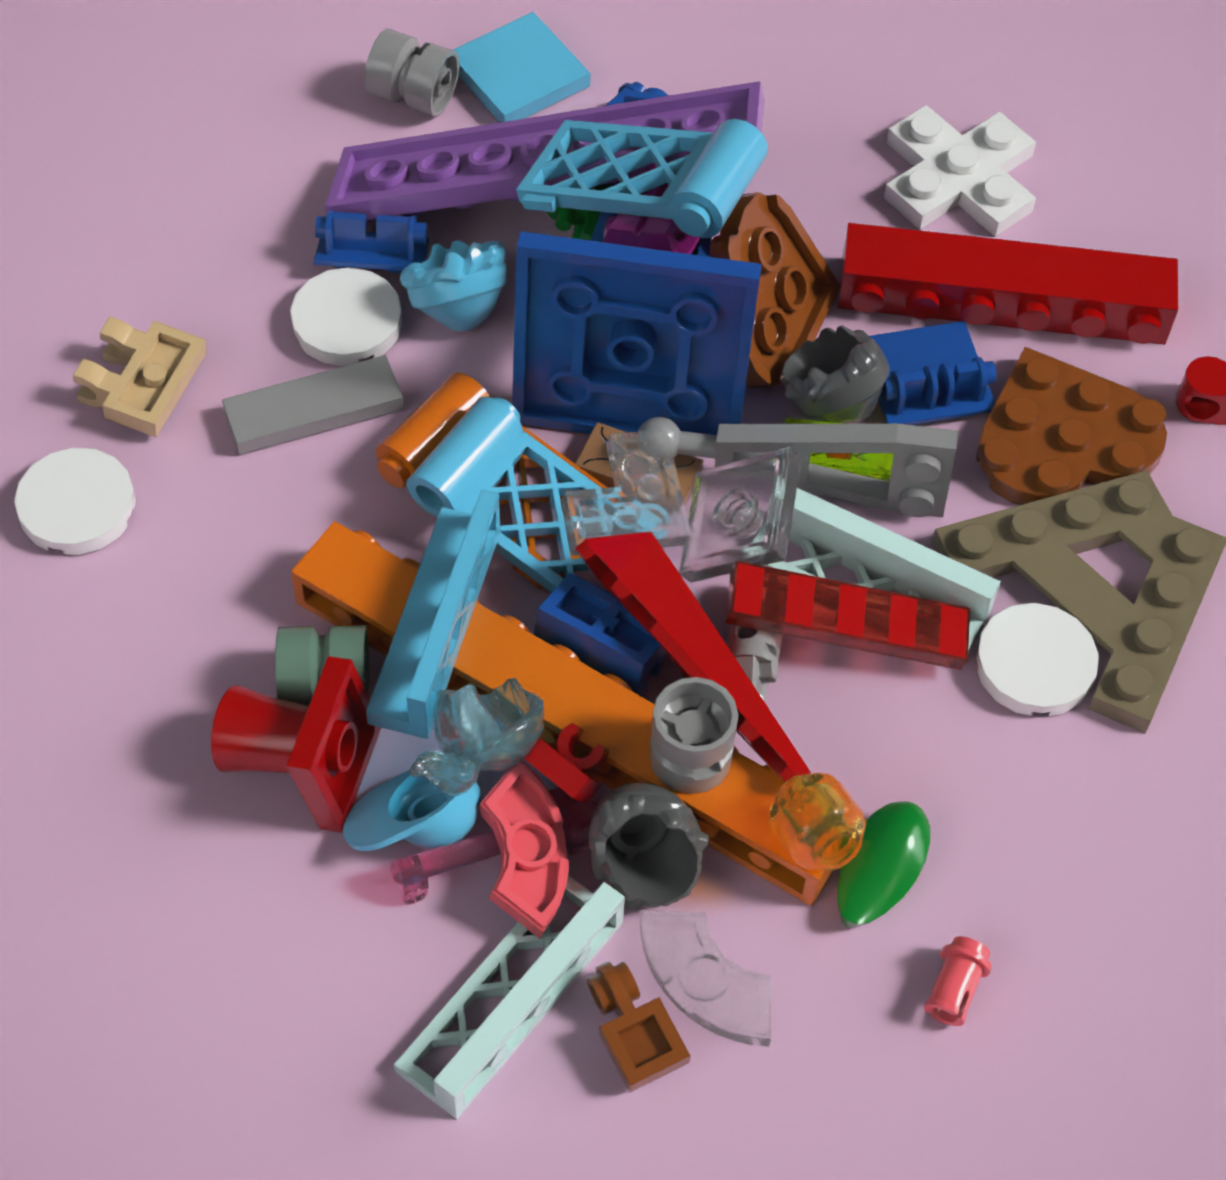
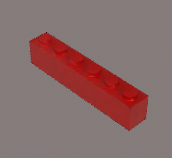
M848 223L842 255L838 308L857 310L863 313L876 312L912 316L917 319L930 318L957 322L965 321L972 325H993L1020 328L1026 331H1047L1073 334L1087 338L1100 337L1133 341L1140 344L1154 343L1165 345L1178 313V259Z

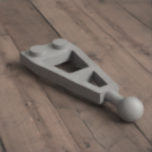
M654 417L645 421L638 429L636 446L642 457L652 463L668 462L676 457L677 454L714 458L715 470L780 486L786 482L806 492L869 507L901 511L912 517H924L927 515L943 517L956 454L958 430L898 423L719 424L717 435L680 431L679 427L670 419ZM768 453H792V459ZM810 453H893L889 482L811 464Z

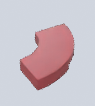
M518 758L479 805L480 816L493 829L501 852L499 878L488 898L540 939L560 906L568 878L569 860H567L566 841L562 827L563 819L559 808L543 781L525 762Z

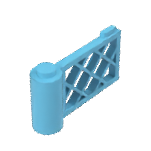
M739 119L723 121L718 125L714 133L565 120L519 184L516 192L520 203L523 204L524 209L554 212L557 207L673 219L678 228L685 234L699 238H711L719 234L768 154V144L764 135L757 127ZM574 141L592 143L568 154L566 153ZM631 146L643 147L617 159L614 156V153ZM680 151L691 152L689 155L666 163L664 160L665 157ZM605 158L607 163L581 174L577 171L578 168L599 159ZM653 162L657 166V168L631 179L627 176V173ZM568 173L570 176L569 179L552 186L544 185L546 181ZM615 178L620 182L602 191L589 190ZM665 183L669 184L662 197L640 195Z
M479 397L406 481L407 489L417 504L437 518L441 507L472 514L481 489L499 493V500H509L513 525H500V536L494 551L551 593L564 580L557 573H563L565 578L570 572L574 574L576 571L590 570L582 558L571 559L567 533L596 531L597 537L608 536L607 530L627 529L631 533L652 532L660 544L666 536L658 530L662 521L635 501L629 507L625 506L523 431L517 409L507 400L499 397ZM523 454L544 468L546 484L516 485L513 466ZM505 477L506 487H496ZM560 496H582L591 503L594 519L564 521ZM549 497L553 522L523 524L519 499ZM556 534L560 560L539 561L528 553L527 536ZM515 537L516 543L509 538Z

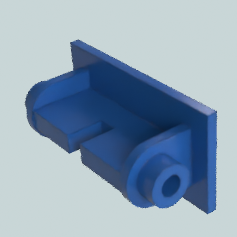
M328 211L327 216L316 217L315 236L320 239L314 257V265L332 266L336 269L347 267L383 269L401 274L403 269L411 263H422L426 260L430 239L427 237V223L417 222L416 216L377 215L376 232H367L366 214Z

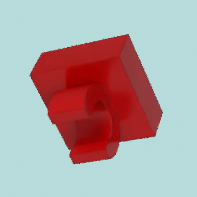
M571 723L560 732L557 748L539 739L525 757V760L573 799L587 805L602 786L587 772L599 769L606 762L609 750L598 743L588 756L577 758L573 747L584 730Z

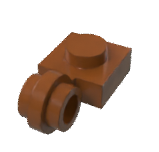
M607 961L597 966L596 975L587 979L588 988L593 1000L603 1015L614 1011L619 1016L599 1026V1035L629 1093L688 1064L691 1055L660 997L635 1009L632 1002L640 998V992L625 962L613 966L611 962Z

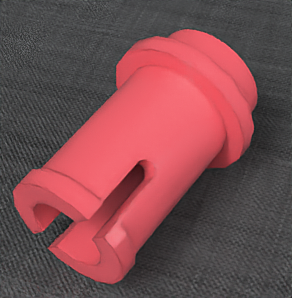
M957 936L953 938L951 944L942 947L940 956L944 962L929 999L924 1004L925 1012L931 1013L930 1016L951 1026H962L965 1023L966 1013L980 978L987 977L992 969L991 963L988 961L990 951L986 946L974 939Z

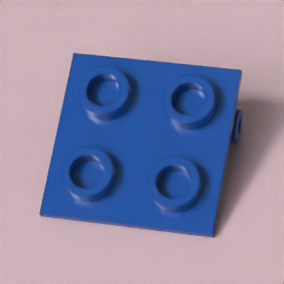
M965 321L869 336L874 339L885 353L890 366L888 377L884 382L878 399L886 424L917 425L990 413L992 411L995 400L989 384L996 383V368L993 361L984 362L981 357H978Z

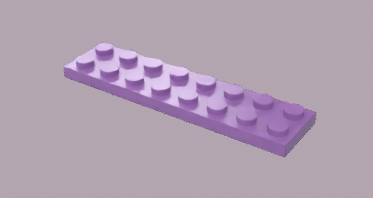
M761 81L344 147L325 204L326 213L334 211L366 214V220L369 223L375 220L377 215H404L410 217L421 215L426 211L450 207L467 209L479 203L496 200L519 201L516 192L517 187L565 120L714 133L718 125L723 121L739 119L757 127L762 133L765 99ZM574 141L566 153L568 154L592 143ZM631 146L614 153V156L617 159L643 147ZM680 151L665 157L664 160L672 162L689 155L691 152ZM605 158L578 168L577 171L581 174L605 164L607 161ZM650 164L627 173V176L631 179L643 174ZM568 173L546 181L544 185L552 186L569 179L570 176ZM615 178L603 184H619L620 182Z

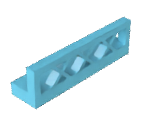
M481 489L472 514L441 507L366 711L367 723L369 725L429 739L500 536L499 493Z

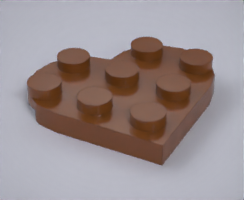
M759 192L747 193L741 196L720 230V235L712 239L710 257L762 264L746 385L750 388H763L782 383L781 371L785 361L805 341H814L840 288V284L792 208L781 196L776 194L764 195Z
M1024 347L983 426L976 460L977 462L980 461L982 470L991 479L989 484L991 490L1009 502L1018 505L1081 489L1085 483L1095 485L1146 470L1151 474L1159 464L1165 448L1167 437L1164 424L1166 410L1158 401L1147 399L1128 387Z

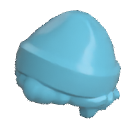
M457 240L452 242L450 249L443 248L438 243L433 244L429 258L422 263L414 262L404 268L401 272L400 281L402 286L407 289L413 308L421 310L453 331L467 332L478 327L488 318L499 299L502 287L507 283V266L504 261L506 248L500 241L484 242L483 244L473 242L469 246L463 241Z

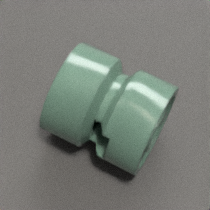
M366 625L331 626L326 635H319L313 626L278 627L275 647L277 698L309 705L328 656L352 659L369 696V647Z

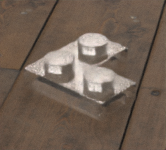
M667 429L611 434L606 443L615 487L565 491L560 501L571 555H579L574 548L586 538L652 532L662 547L686 545L691 537V531ZM657 444V450L650 446Z

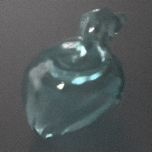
M516 678L508 679L502 686L495 688L492 693L485 695L477 694L476 687L473 684H468L458 691L437 690L433 706V731L436 742L442 752L427 750L420 754L409 769L410 774L413 777L427 778L435 787L447 795L459 796L467 793L477 781L479 772H499L517 765L532 750L544 729V700L537 694L525 690Z

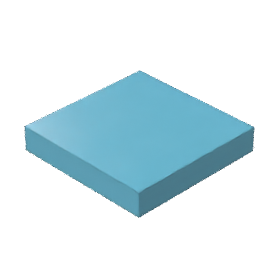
M534 12L453 49L459 55L460 68L458 76L499 122L525 119L590 87L591 73Z

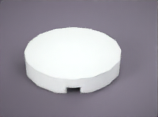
M349 267L327 270L309 279L295 294L290 309L294 335L298 338L299 345L304 352L324 364L337 366L354 364L359 362V359H365L372 355L373 358L386 354L398 340L403 324L399 296L390 283L369 270Z
M72 447L50 453L31 465L18 482L14 503L23 532L36 546L48 551V547L63 551L64 555H82L103 549L123 534L128 527L127 520L132 514V509L133 511L135 510L136 497L128 471L115 457L97 449Z
M1027 603L1006 608L990 619L981 632L976 651L977 672L981 684L996 702L1018 714L1032 716L1033 712H1049L1048 716L1064 714L1082 703L1097 676L1099 654L1092 635L1076 617L1055 606Z

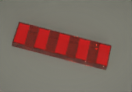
M738 560L735 561L731 569L725 620L727 624L962 670L968 661L970 608Z

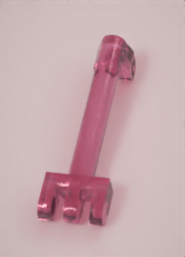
M561 788L549 790L563 819L562 827L569 855L590 850L588 842L589 827L586 826L590 825L591 817L598 805L597 802H588L586 805L573 799ZM492 830L457 841L451 845L433 848L394 860L390 864V871L394 881L400 884L399 893L403 903L410 905L423 900L427 896L429 889L428 877L501 855Z

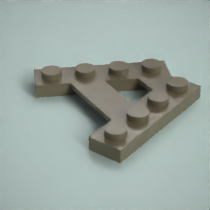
M1146 470L936 528L932 542L938 553L992 578L1018 571L1057 607L1076 617L1090 632L1093 639L1111 654L1088 709L1146 733L1226 545V537L1172 516L1149 472ZM1121 541L1129 544L1151 563L1135 603L1133 604L1077 554Z

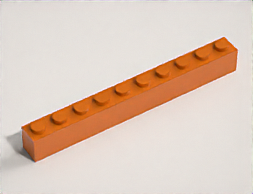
M334 521L291 570L296 603L334 626L366 625L368 646L387 656L420 563L410 558L400 559L381 548L380 544L368 533L362 530H355L353 532ZM477 600L446 692L535 744L539 739H542L557 748L560 732L571 723L576 724L584 730L580 738L574 743L573 750L577 758L588 756L598 743L609 750L606 762L599 769L587 772L590 776L613 790L630 783H649L669 790L692 809V813L696 817L701 831L709 837L708 846L811 907L813 906L843 860L854 835L857 820L850 817L839 803L828 797H815L800 787L792 792L768 765L761 766L740 754L735 745L729 773L720 785L707 792L696 794L672 790L661 783L652 771L649 757L652 717L655 704L634 693L631 687L618 676L613 674L603 675L582 663L579 657L569 648L560 644L550 645L531 634L528 628L515 617L510 615L500 616L482 606Z

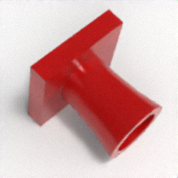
M327 657L309 705L270 697L240 685L230 687L218 704L211 732L212 758L219 771H259L290 774L319 829L343 833L345 820L353 808L381 727L367 723L366 711L370 698L352 659Z

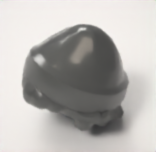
M841 325L837 327L836 331L831 328H824L821 330L819 338L814 341H805L783 364L781 381L786 389V398L791 399L804 414L817 416L831 423H847L864 420L872 414L876 408L884 382L888 377L890 366L885 353L863 330L852 331Z
M649 783L625 784L608 793L596 806L588 828V842L591 852L592 870L597 880L606 879L613 889L625 897L626 905L630 908L637 909L644 905L650 908L668 906L689 896L692 889L696 886L698 876L702 870L703 851L709 844V837L701 831L698 821L692 813V809L674 793Z

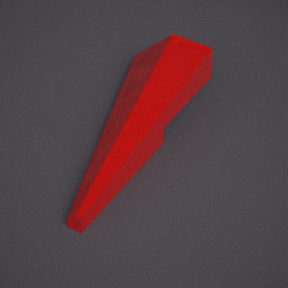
M652 532L586 538L574 548L596 579L665 650L684 678L699 677L713 680L727 689L736 702L739 715L736 733L792 792L813 775Z

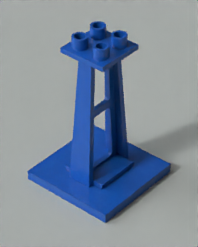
M647 88L642 92L626 90L624 103L670 95H667V93L658 88ZM601 212L591 240L520 231L516 246L512 405L519 412L521 424L591 434L596 423L599 422L635 436L640 426L648 419L654 417L670 419L679 427L680 431L717 435L719 424H741L762 264L710 257L712 237L700 238L692 254L604 243L605 224L610 216H617V213Z

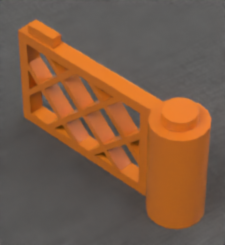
M452 373L377 446L376 456L379 461L377 469L381 476L396 488H407L406 481L477 399L479 397H490L489 394L476 380L465 373ZM522 426L523 431L625 506H630V503ZM524 454L513 466L518 471L519 486L528 485L526 468L541 467ZM580 495L560 496V501L563 503L565 521L574 520L571 501L586 499ZM549 497L519 499V502L522 503L524 524L533 523L530 503L550 502ZM499 500V505L509 504V500ZM596 531L567 533L571 559L581 558L574 548L586 538L597 537ZM556 534L527 536L528 553L539 561H548L536 552L535 539L555 538ZM576 536H584V537L577 543V541H576ZM515 537L509 538L516 543ZM513 565L512 569L519 573L521 576H523L525 579H527L529 582H531L533 585H535L539 589L543 587L530 576H528L515 565ZM557 573L564 579L563 573Z

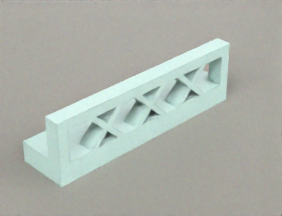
M786 482L783 483L774 497L770 523L748 559L749 566L764 568V573L767 575L769 571L785 570V572H788V577L789 574L816 579L814 597L839 608L840 587L827 582L822 569L842 565L854 571L858 584L850 586L867 589L865 621L889 632L890 611L880 606L876 594L895 590L906 595L908 598L916 599V622L918 624H916L915 645L961 667L992 611L1001 583L999 580ZM780 536L801 546L805 559L787 563L768 553ZM942 605L967 610L968 626L966 628L965 658L939 653L940 634L935 633L930 619L941 616Z
M568 875L563 897H567L581 909L561 932L550 933V926L548 925L539 939L535 935H531L528 929L517 922L395 1062V1072L457 1120L623 924L625 897L607 883L603 882L593 894ZM544 948V952L520 980L509 981L507 961L516 951ZM500 970L501 982L489 983ZM503 996V1000L478 1029L466 1030L465 1010L474 999ZM458 1019L459 1031L447 1032ZM461 1045V1049L435 1079L417 1066L432 1048Z

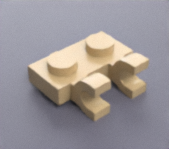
M109 316L99 332L100 340L108 343L103 351V359L114 364L126 365L121 375L108 371L93 361L83 358L73 374L74 382L82 385L76 395L77 401L92 407H102L105 419L157 438L207 353L206 339L157 321H153L147 333L119 319Z

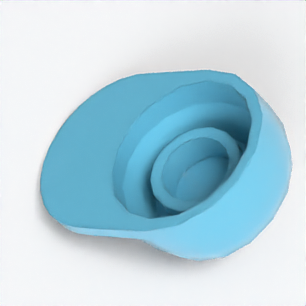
M454 757L436 758L378 785L363 796L355 804L345 820L343 837L350 847L358 851L381 849L402 839L424 849H440L454 845L471 831L480 814L479 805L482 802L480 788L463 761Z

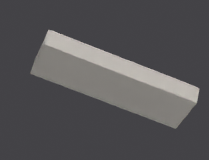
M386 355L222 399L224 413L239 455L404 410L403 396Z

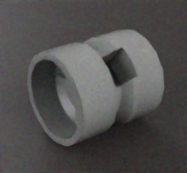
M386 28L378 35L370 50L365 67V89L368 94L398 103L404 98L407 107L432 116H439L449 104L456 87L460 68L459 55L457 51L430 42H426L420 48L417 38Z
M699 677L679 679L666 686L656 698L652 717L649 757L652 771L660 782L674 791L687 794L707 792L720 785L729 773L739 715L733 697L726 688L713 680Z

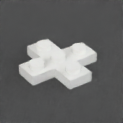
M925 105L889 128L886 143L913 167L886 184L884 199L919 230L958 205L996 237L1033 212L1036 197L1012 178L1008 172L1033 156L1036 141L1001 112H998L962 135L930 107Z

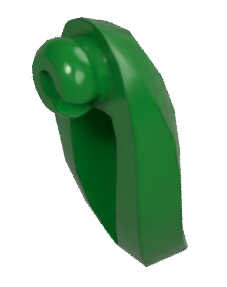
M909 801L888 803L875 811L861 825L851 840L842 861L837 885V905L841 922L846 927L857 928L886 914L907 894L916 882L927 858L931 830L923 809Z

